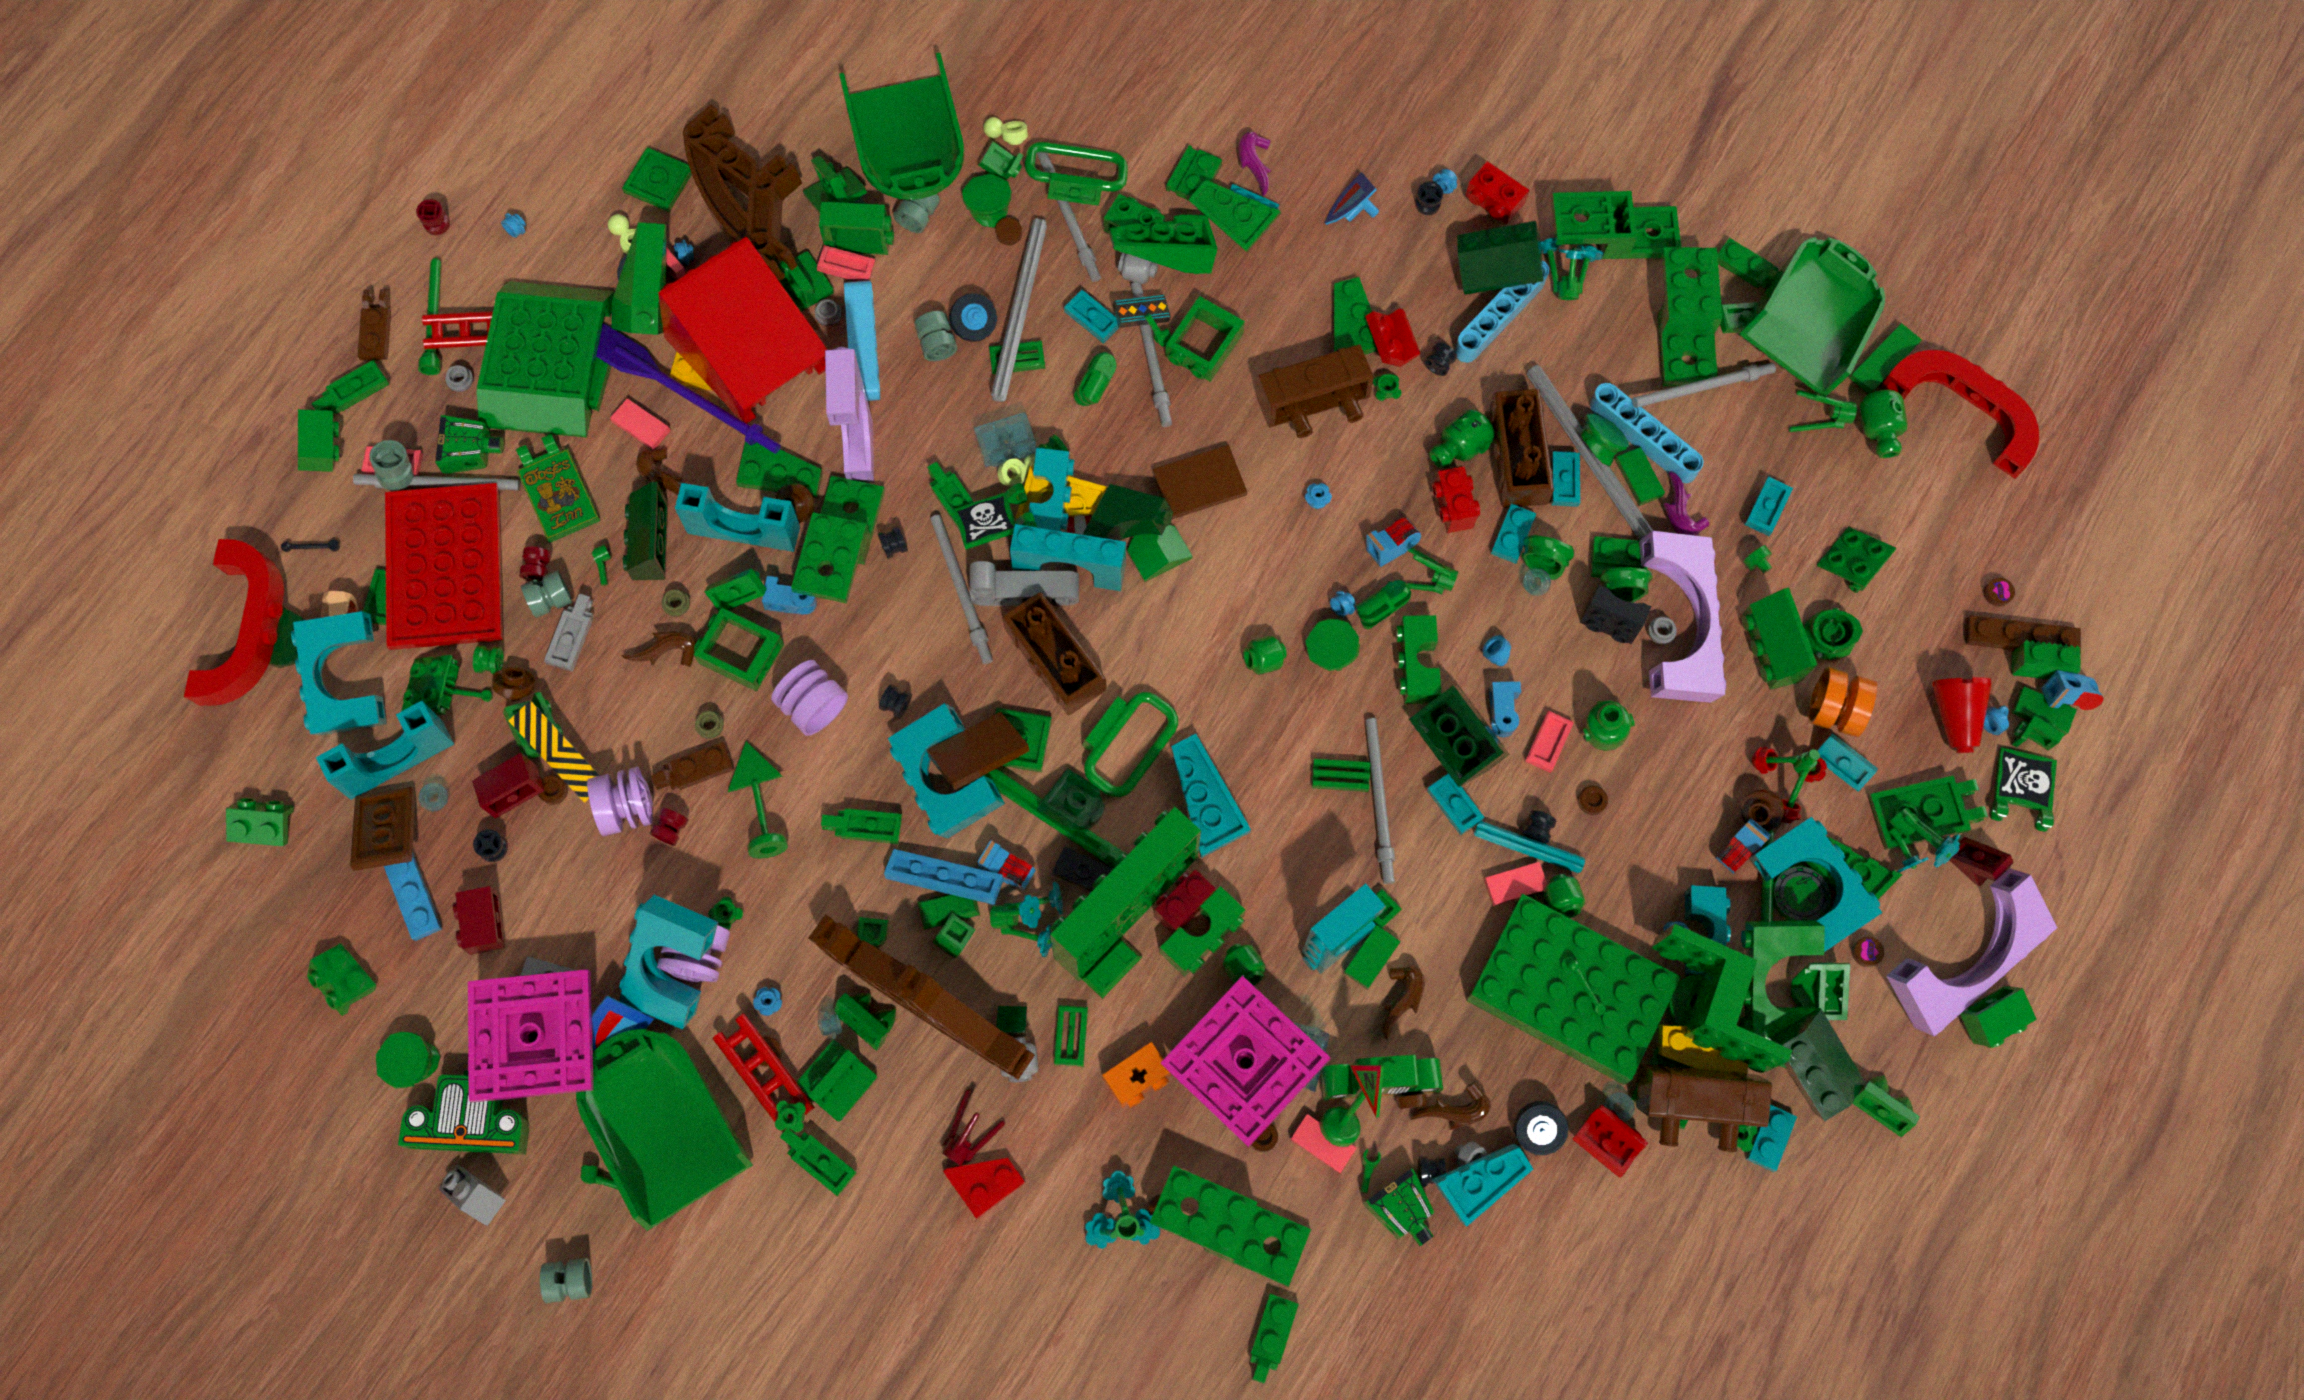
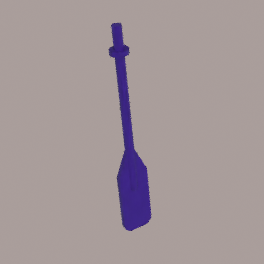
M602 324L596 357L621 372L656 380L745 435V442L749 445L758 443L774 454L779 452L781 445L762 434L763 428L760 425L753 424L749 426L663 373L645 348L606 324Z

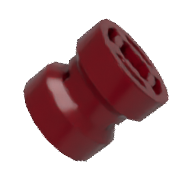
M427 199L417 206L416 215L426 232L430 235H441L449 229L450 220L440 202L434 199Z
M525 547L522 554L524 564L520 567L519 576L527 581L535 579L541 582L543 576L548 574L546 565L550 562L551 552L540 547Z
M663 807L658 815L660 819L658 824L653 825L649 834L666 844L675 846L679 840L678 833L680 829L685 828L688 819L671 809Z

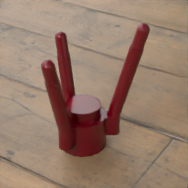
M970 1089L965 1091L950 1132L943 1143L945 1148L942 1154L960 1166L965 1160L971 1162L974 1155L1005 1126V1121H1000L976 1145L969 1149L972 1144L966 1139L980 1114L978 1112L974 1113L960 1136L956 1135L971 1095Z

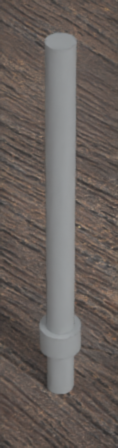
M1037 153L1044 172L1056 173L1048 153ZM1057 200L1078 248V257L1082 266L1086 267L1092 282L1099 281L1101 275L1095 264L1096 257L1085 241L1069 202Z
M1133 282L1131 284L1133 298H1143L1142 285ZM1136 299L1134 301H1143L1145 299ZM1145 301L1135 303L1137 316L1148 314L1147 309L1144 313L1139 310L1141 304L1146 307ZM1139 320L1155 393L1153 396L1154 405L1159 411L1162 427H1168L1172 425L1169 411L1171 403L1169 394L1164 389L1152 330L1147 320Z
M1774 363L1760 366L1754 364L1745 366L1740 371L1633 397L1632 404L1635 408L1740 381H1755L1760 376L1775 373L1776 366Z
M354 474L353 483L355 485H375L376 488H384L378 482L375 474ZM414 476L408 487L440 488L497 483L499 490L519 491L520 480Z
M934 515L930 520L970 627L971 633L969 636L973 646H976L982 663L984 665L993 662V658L987 644L989 641L985 629L981 628L941 515Z
M1369 718L1365 721L1380 848L1377 850L1378 862L1382 866L1383 884L1395 883L1393 870L1395 853L1390 843L1377 719Z

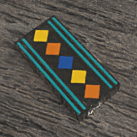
M1165 294L1120 299L1113 302V309L1119 328L1148 325L1144 317L1148 313L1151 314L1156 323L1169 322L1171 319Z

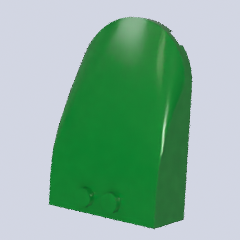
M941 52L936 53L939 76L849 94L844 73H839L861 169L873 187L890 197L916 200L933 196L947 188L956 179L963 166L965 156L964 143Z
M1816 237L1804 241L1793 252L1756 304L1739 335L1819 395L1826 397L1852 373L1885 306L1884 288L1878 286L1875 279L1878 275L1877 272L1857 250L1833 238L1828 237L1826 240H1817Z
M646 1029L630 1030L613 1036L593 1052L594 1090L576 1092L578 1111L632 1218L644 1229L649 1231L753 1166L737 1134L687 1051L674 1038L665 1033L661 1034L647 1031Z

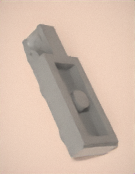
M579 594L574 607L569 606L567 611H563L544 659L547 665L573 672L594 615L590 612L593 601L589 596Z

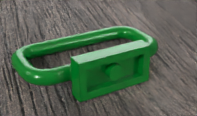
M1049 142L1034 143L1026 151V173L1035 181L1049 183L1047 199L1099 206L1102 191H1119L1126 185L1128 180L1127 161L1123 156L1115 152ZM1044 152L1112 162L1118 166L1117 180L1105 181L1042 172L1035 168L1036 154Z
M1151 692L1137 693L1128 702H1125L1118 696L1082 744L1084 748L1090 751L1084 763V772L1087 779L1111 797L1128 795L1136 787L1176 732L1178 715L1175 709ZM1142 703H1149L1167 717V725L1124 784L1114 786L1097 774L1095 765L1138 706Z

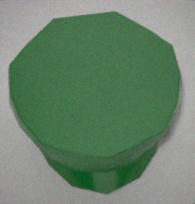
M993 174L973 177L962 190L963 203L973 218L982 226L995 228L1000 220L1006 218L1012 196L1009 182Z
M1587 414L1584 417L1585 426L1580 430V435L1602 464L1611 466L1614 456L1618 452L1626 450L1629 446V441L1613 422L1597 414Z
M1531 535L1523 539L1525 552L1522 553V558L1530 571L1545 580H1556L1561 577L1565 568L1569 566V561L1574 557L1573 547L1555 538Z
M1634 567L1608 568L1600 574V582L1604 587L1608 588L1619 599L1634 603L1648 594V584L1653 579V575L1649 570Z
M1838 608L1822 610L1805 622L1804 628L1813 653L1819 659L1838 660L1850 655L1863 633L1860 621L1853 615L1840 611Z
M1327 619L1318 622L1305 640L1310 661L1328 671H1341L1342 668L1353 663L1359 655L1360 637L1348 622L1342 620Z
M404 1031L390 1034L376 1053L377 1076L395 1089L414 1087L416 1083L427 1079L437 1070L441 1057L436 1047L424 1041L420 1035Z

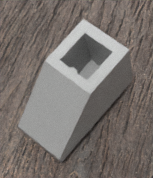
M459 1164L446 1174L439 1188L461 1211L488 1226L506 1201L497 1191Z

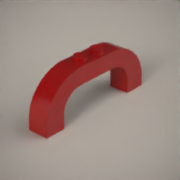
M1943 350L1916 352L1900 361L1880 386L1884 390L1899 392L1903 399H1905L1917 385L1925 382H1935L1948 387L1999 423L2005 435L2004 448L1993 462V465L2014 479L2026 469L2036 454L2039 445V426L2027 402L2016 392L2008 388L2004 382L1995 379L1986 373L1982 367L1974 365L1962 356Z
M218 539L213 565L227 575H246L248 580V592L238 639L233 654L223 665L212 670H189L183 697L199 706L223 705L249 692L264 675L271 660L274 644L277 641V628L279 618L283 612L282 604L284 598V584L281 573L271 559L253 546L239 540Z

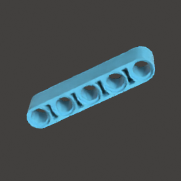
M1542 260L1544 281L1503 288L1460 333L1455 346L1458 360L1466 363L1474 361L1543 289L1549 274V267L1545 261ZM1515 291L1521 292L1523 295H1517ZM1497 309H1503L1506 311V313H1502ZM1481 326H1486L1490 330H1483ZM1463 344H1470L1473 348H1467Z
M871 280L845 282L844 294L848 349L855 350L867 401L880 400Z
M1603 383L1596 388L1590 401V408L1594 414L1613 422L1631 444L1636 448L1641 447L1644 454L1667 473H1676L1683 483H1691L1695 480L1704 463L1702 456L1642 407L1635 408L1632 404V399L1611 383ZM1599 397H1604L1608 399L1609 402H1604ZM1620 414H1626L1630 419H1625ZM1641 431H1647L1651 436H1646ZM1662 447L1669 448L1672 453L1664 451ZM1683 464L1690 465L1693 470L1685 468Z

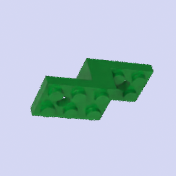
M1632 191L1558 192L1552 194L1551 204L1556 245L1600 244L1601 251L1603 252L1602 259L1662 258L1664 247H1681L1677 206L1633 207ZM1582 214L1587 218V221L1578 222L1574 215ZM1653 228L1659 235L1655 237L1650 236L1646 233V229Z
M1664 247L1662 250L1665 301L1658 313L1662 385L1681 386L1718 376L1714 334L1723 319L1717 248ZM1687 269L1694 270L1698 277L1689 278L1684 271ZM1685 355L1691 356L1695 360V364L1688 365L1684 363L1682 357Z
M831 476L821 513H812L791 586L792 592L847 604L857 565H865L885 493L883 486ZM854 502L859 505L858 510L854 513L844 511V507L848 503ZM824 565H831L834 568L829 576H821L819 569Z
M1174 1165L1149 1223L1204 1247L1206 1252L1286 1287H1289L1311 1229L1257 1206L1258 1202ZM1193 1198L1198 1203V1211L1194 1215H1186L1182 1212L1181 1202L1184 1199ZM1272 1237L1279 1241L1280 1251L1277 1254L1269 1255L1265 1252L1263 1243L1267 1238Z

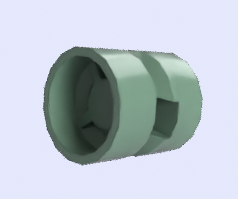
M935 194L923 199L903 200L896 208L893 217L903 228L914 233H922L930 221L928 216L934 214L940 203V198Z
M932 311L921 315L915 320L914 327L918 339L921 340L920 345L926 360L941 361L956 353L957 345L953 333H950L951 326L946 313Z
M385 440L377 443L371 449L369 454L370 462L382 487L395 491L407 487L412 482L414 477L413 468L409 462L406 449L402 444L393 440Z
M558 570L544 575L541 582L534 579L521 585L523 595L535 618L550 613L553 606L559 609L573 603L568 588Z
M588 1258L571 1259L566 1265L562 1261L548 1262L541 1265L540 1289L544 1303L562 1302L566 1296H569L571 1300L591 1297L593 1282L591 1265Z

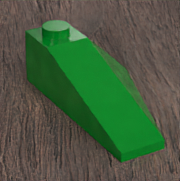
M1207 215L1174 216L1172 221L1163 222L1161 219L1153 220L1151 225L1143 226L1135 223L1110 228L1109 230L1114 250L1184 273H1212L1218 248Z
M638 222L612 299V329L636 334L659 335L664 333L658 292L666 285V224Z

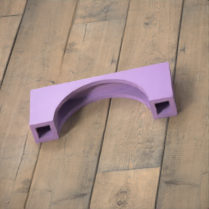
M845 347L825 350L826 414L830 426L841 425L846 479L859 482H874L873 420L855 350Z
M1652 531L1639 541L1641 566L1665 574L1681 587L1694 609L1697 631L1694 645L1685 659L1676 662H1662L1649 670L1651 697L1711 703L1724 696L1726 690V680L1723 673L1724 654L1721 649L1722 629L1719 625L1718 614L1720 604L1717 599V575L1715 574L1714 567L1715 550L1712 538Z
M2010 868L1990 885L1996 907L1993 935L1982 957L1968 971L1954 978L1938 979L1927 965L1906 958L1887 975L1914 1028L1935 1037L2057 929L2030 874Z

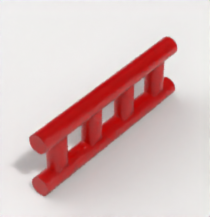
M493 311L422 315L423 326L431 325L432 338L423 339L424 349L486 346ZM487 322V335L471 336L470 323ZM459 324L460 337H443V325Z
M745 1013L735 1019L740 1028L726 1038L721 1031L712 1038L774 1122L778 1119L779 1111L770 1094L782 1084L793 1097L788 1104L803 1103L806 1107L805 1115L815 1108ZM748 1037L757 1049V1052L744 1062L734 1047ZM766 1061L775 1073V1076L761 1085L752 1071L762 1062Z

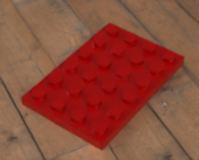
M497 483L385 492L386 647L389 650L503 640L500 505Z

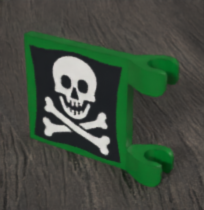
M1017 483L1004 493L953 509L965 550L1012 535L1015 524L1037 527L1031 512L1022 514L1015 521L1009 503L1022 504L1027 501L1028 498L1023 484Z
M2001 747L1998 755L1995 794L1990 818L1995 821H2002L2003 817L2008 815L2009 803L2038 810L2035 823L2036 830L2046 832L2048 828H2051L2054 825L2052 811L2057 760Z

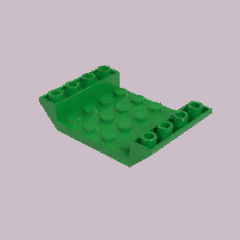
M513 281L505 284L496 295L476 389L478 421L485 423L486 427L491 429L587 438L592 415L587 405L603 319L604 317H611L612 299L615 292Z

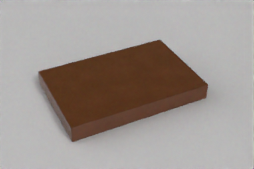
M1229 445L1152 469L1161 497L1165 498L1174 512L1172 519L1247 496V489Z
M1001 712L927 749L928 757L954 790L1029 752V746Z
M413 787L355 796L350 866L353 871L412 861L416 797Z

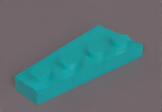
M1197 734L1172 745L1171 751L1190 821L1201 830L1199 843L1201 859L1251 833L1250 826Z

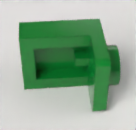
M992 142L989 144L978 166L990 174L1007 180L1010 177L1015 178L1022 168L1020 161L1024 155L1019 152L1013 156L998 144Z
M2034 715L2027 722L2022 720L2013 731V735L2016 737L2011 745L2017 748L2029 738L2049 751L2060 743L2064 733L2059 731L2053 723L2043 721Z

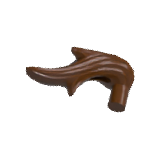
M644 450L639 453L636 467L646 483L658 482L659 486L678 495L681 486L679 481H681L682 477L666 474L654 463V461L667 459L666 450Z
M656 632L652 634L657 639L650 647L637 653L621 655L624 659L641 662L649 660L651 665L654 666L656 660L663 653L672 649H681L684 652L680 664L691 667L697 640L686 632Z
M1418 967L1390 968L1391 980L1405 979L1406 985L1398 999L1391 1004L1383 1006L1384 1009L1388 1010L1383 1026V1034L1386 1041L1389 1039L1393 1026L1404 1012L1410 1008L1415 1013L1418 1012L1425 987V978Z
M1471 1082L1465 1087L1473 1098L1470 1104L1453 1106L1437 1097V1104L1419 1109L1411 1116L1410 1120L1424 1117L1444 1118L1452 1122L1450 1130L1482 1120L1489 1113L1491 1104L1489 1098L1481 1091L1475 1082Z

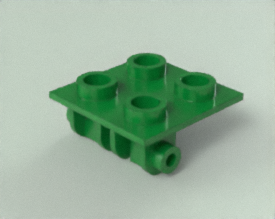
M1848 527L1820 560L1817 567L1850 581V590L1858 593L1866 588L1895 552L1896 547Z
M452 655L414 659L410 669L407 690L403 696L404 702L401 711L423 701L431 710H434L435 714L445 715L446 711L450 709L452 697L447 695H453L454 693L453 690L447 687H455L456 685L455 682L460 669L457 666L458 661L452 659Z

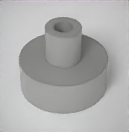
M1469 1142L1465 1146L1460 1144L1455 1149V1154L1458 1156L1457 1165L1461 1167L1486 1156L1487 1152L1475 1142Z

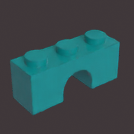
M1036 448L1033 476L1035 479L1047 480L1053 485L1054 489L1052 497L1047 502H1030L1029 512L1033 514L1037 528L1056 531L1067 530L1068 514L1064 513L1065 503H1070L1072 490L1071 486H1067L1068 475L1073 476L1075 459H1070L1069 451Z
M1691 885L1684 892L1685 920L1700 922L1707 930L1708 939L1727 946V942L1730 941L1731 928L1730 925H1727L1726 914L1730 912L1731 901L1730 897H1726V888ZM1685 963V976L1705 975L1704 971L1697 972L1689 969Z

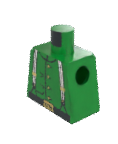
M441 415L435 463L443 474L484 469L488 466L489 453H503V438L491 437L485 423Z
M1413 1168L1363 1203L1396 1239L1409 1232L1420 1247L1434 1237L1424 1223V1220L1434 1214V1210Z

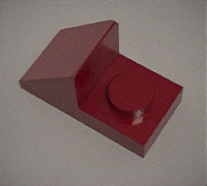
M1965 836L1959 842L1960 849L1949 860L1977 886H1981L1987 879L1996 881L2014 863L2011 854Z

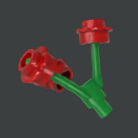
M1766 746L1759 747L1752 756V764L1761 774L1774 771L1778 763L1793 764L1794 770L1798 773L1799 777L1790 798L1781 799L1784 806V816L1781 821L1792 823L1795 820H1800L1801 806L1795 801L1803 782L1812 783L1824 779L1826 776L1825 770L1827 769L1826 762L1820 758L1819 752L1814 749L1804 752L1801 756L1778 757L1774 749H1769Z

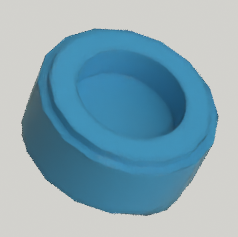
M1502 635L1493 636L1485 643L1483 656L1491 663L1502 667L1509 660L1511 644Z
M2003 705L1999 708H1987L1984 729L1993 735H2000L2008 729V707Z

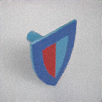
M1362 172L1335 201L1325 221L1326 225L1344 217L1351 222L1363 209L1372 218L1379 213V209L1368 199L1377 189Z
M606 996L592 1014L593 1052L602 1043L617 1034L630 1030L646 1029L654 1020V1017Z

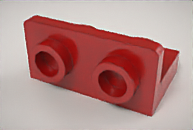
M1399 308L1389 315L1372 311L1365 316L1382 363L1401 367L1420 355L1404 309Z

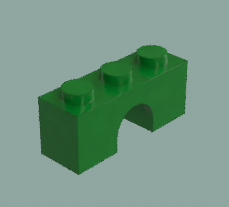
M1436 615L1403 616L1400 625H1396V642H1401V652L1397 653V666L1402 668L1403 678H1399V694L1404 695V704H1427L1442 694L1440 668L1424 667L1419 663L1417 654L1422 651L1435 650L1438 643Z
M1220 886L1200 906V913L1210 924L1209 931L1203 936L1194 937L1179 927L1160 947V954L1184 977L1189 972L1195 974L1205 963L1203 958L1207 953L1211 951L1214 954L1225 943L1223 937L1229 931L1235 933L1243 925L1246 909Z

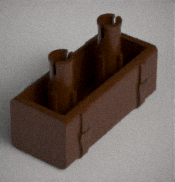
M1358 344L1348 348H1340L1335 352L1282 368L1277 367L1272 369V371L1257 375L1256 397L1269 428L1292 422L1297 438H1305L1313 433L1307 418L1310 415L1342 406L1349 423L1361 420L1364 417V413L1358 401L1370 397L1373 373L1361 345Z
M1540 389L1495 392L1490 405V423L1494 429L1495 460H1497L1499 492L1501 493L1502 505L1505 508L1510 507L1511 504L1519 507L1546 505L1549 503L1554 491L1553 471L1550 465Z
M1042 592L1037 593L1003 616L1004 629L1011 637L1013 644L1017 649L1019 648L1027 659L1032 671L1037 677L1041 678L1052 693L1054 700L1057 704H1060L1068 716L1107 690L1106 678L1098 669V665L1090 658L1058 615L1055 607L1049 603Z
M1640 1064L1636 1107L1647 1116L1662 1118L1659 1140L1661 1145L1671 1147L1679 1145L1680 1119L1721 1123L1718 1149L1726 1152H1737L1739 1125L1768 1127L1772 1083L1759 1075L1745 1074L1740 1071L1724 1072L1671 1067L1666 1064Z

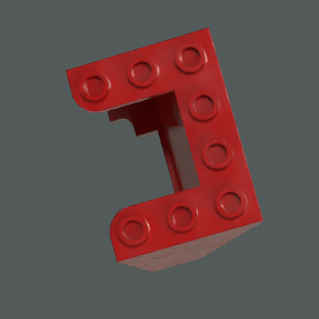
M747 237L738 242L731 243L726 250L718 255L709 257L704 264L696 269L687 271L683 277L674 283L665 285L658 292L664 338L730 410L746 424L756 418L755 414L751 411L752 407L754 408L757 403L761 406L765 405L767 395L803 371L808 375L813 372V369L819 375L826 371L825 350L828 349Z

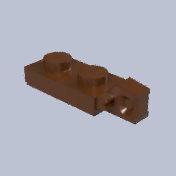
M724 742L670 761V763L663 765L665 770L651 775V778L657 790L667 786H671L672 790L677 788L682 790L733 771L734 768Z

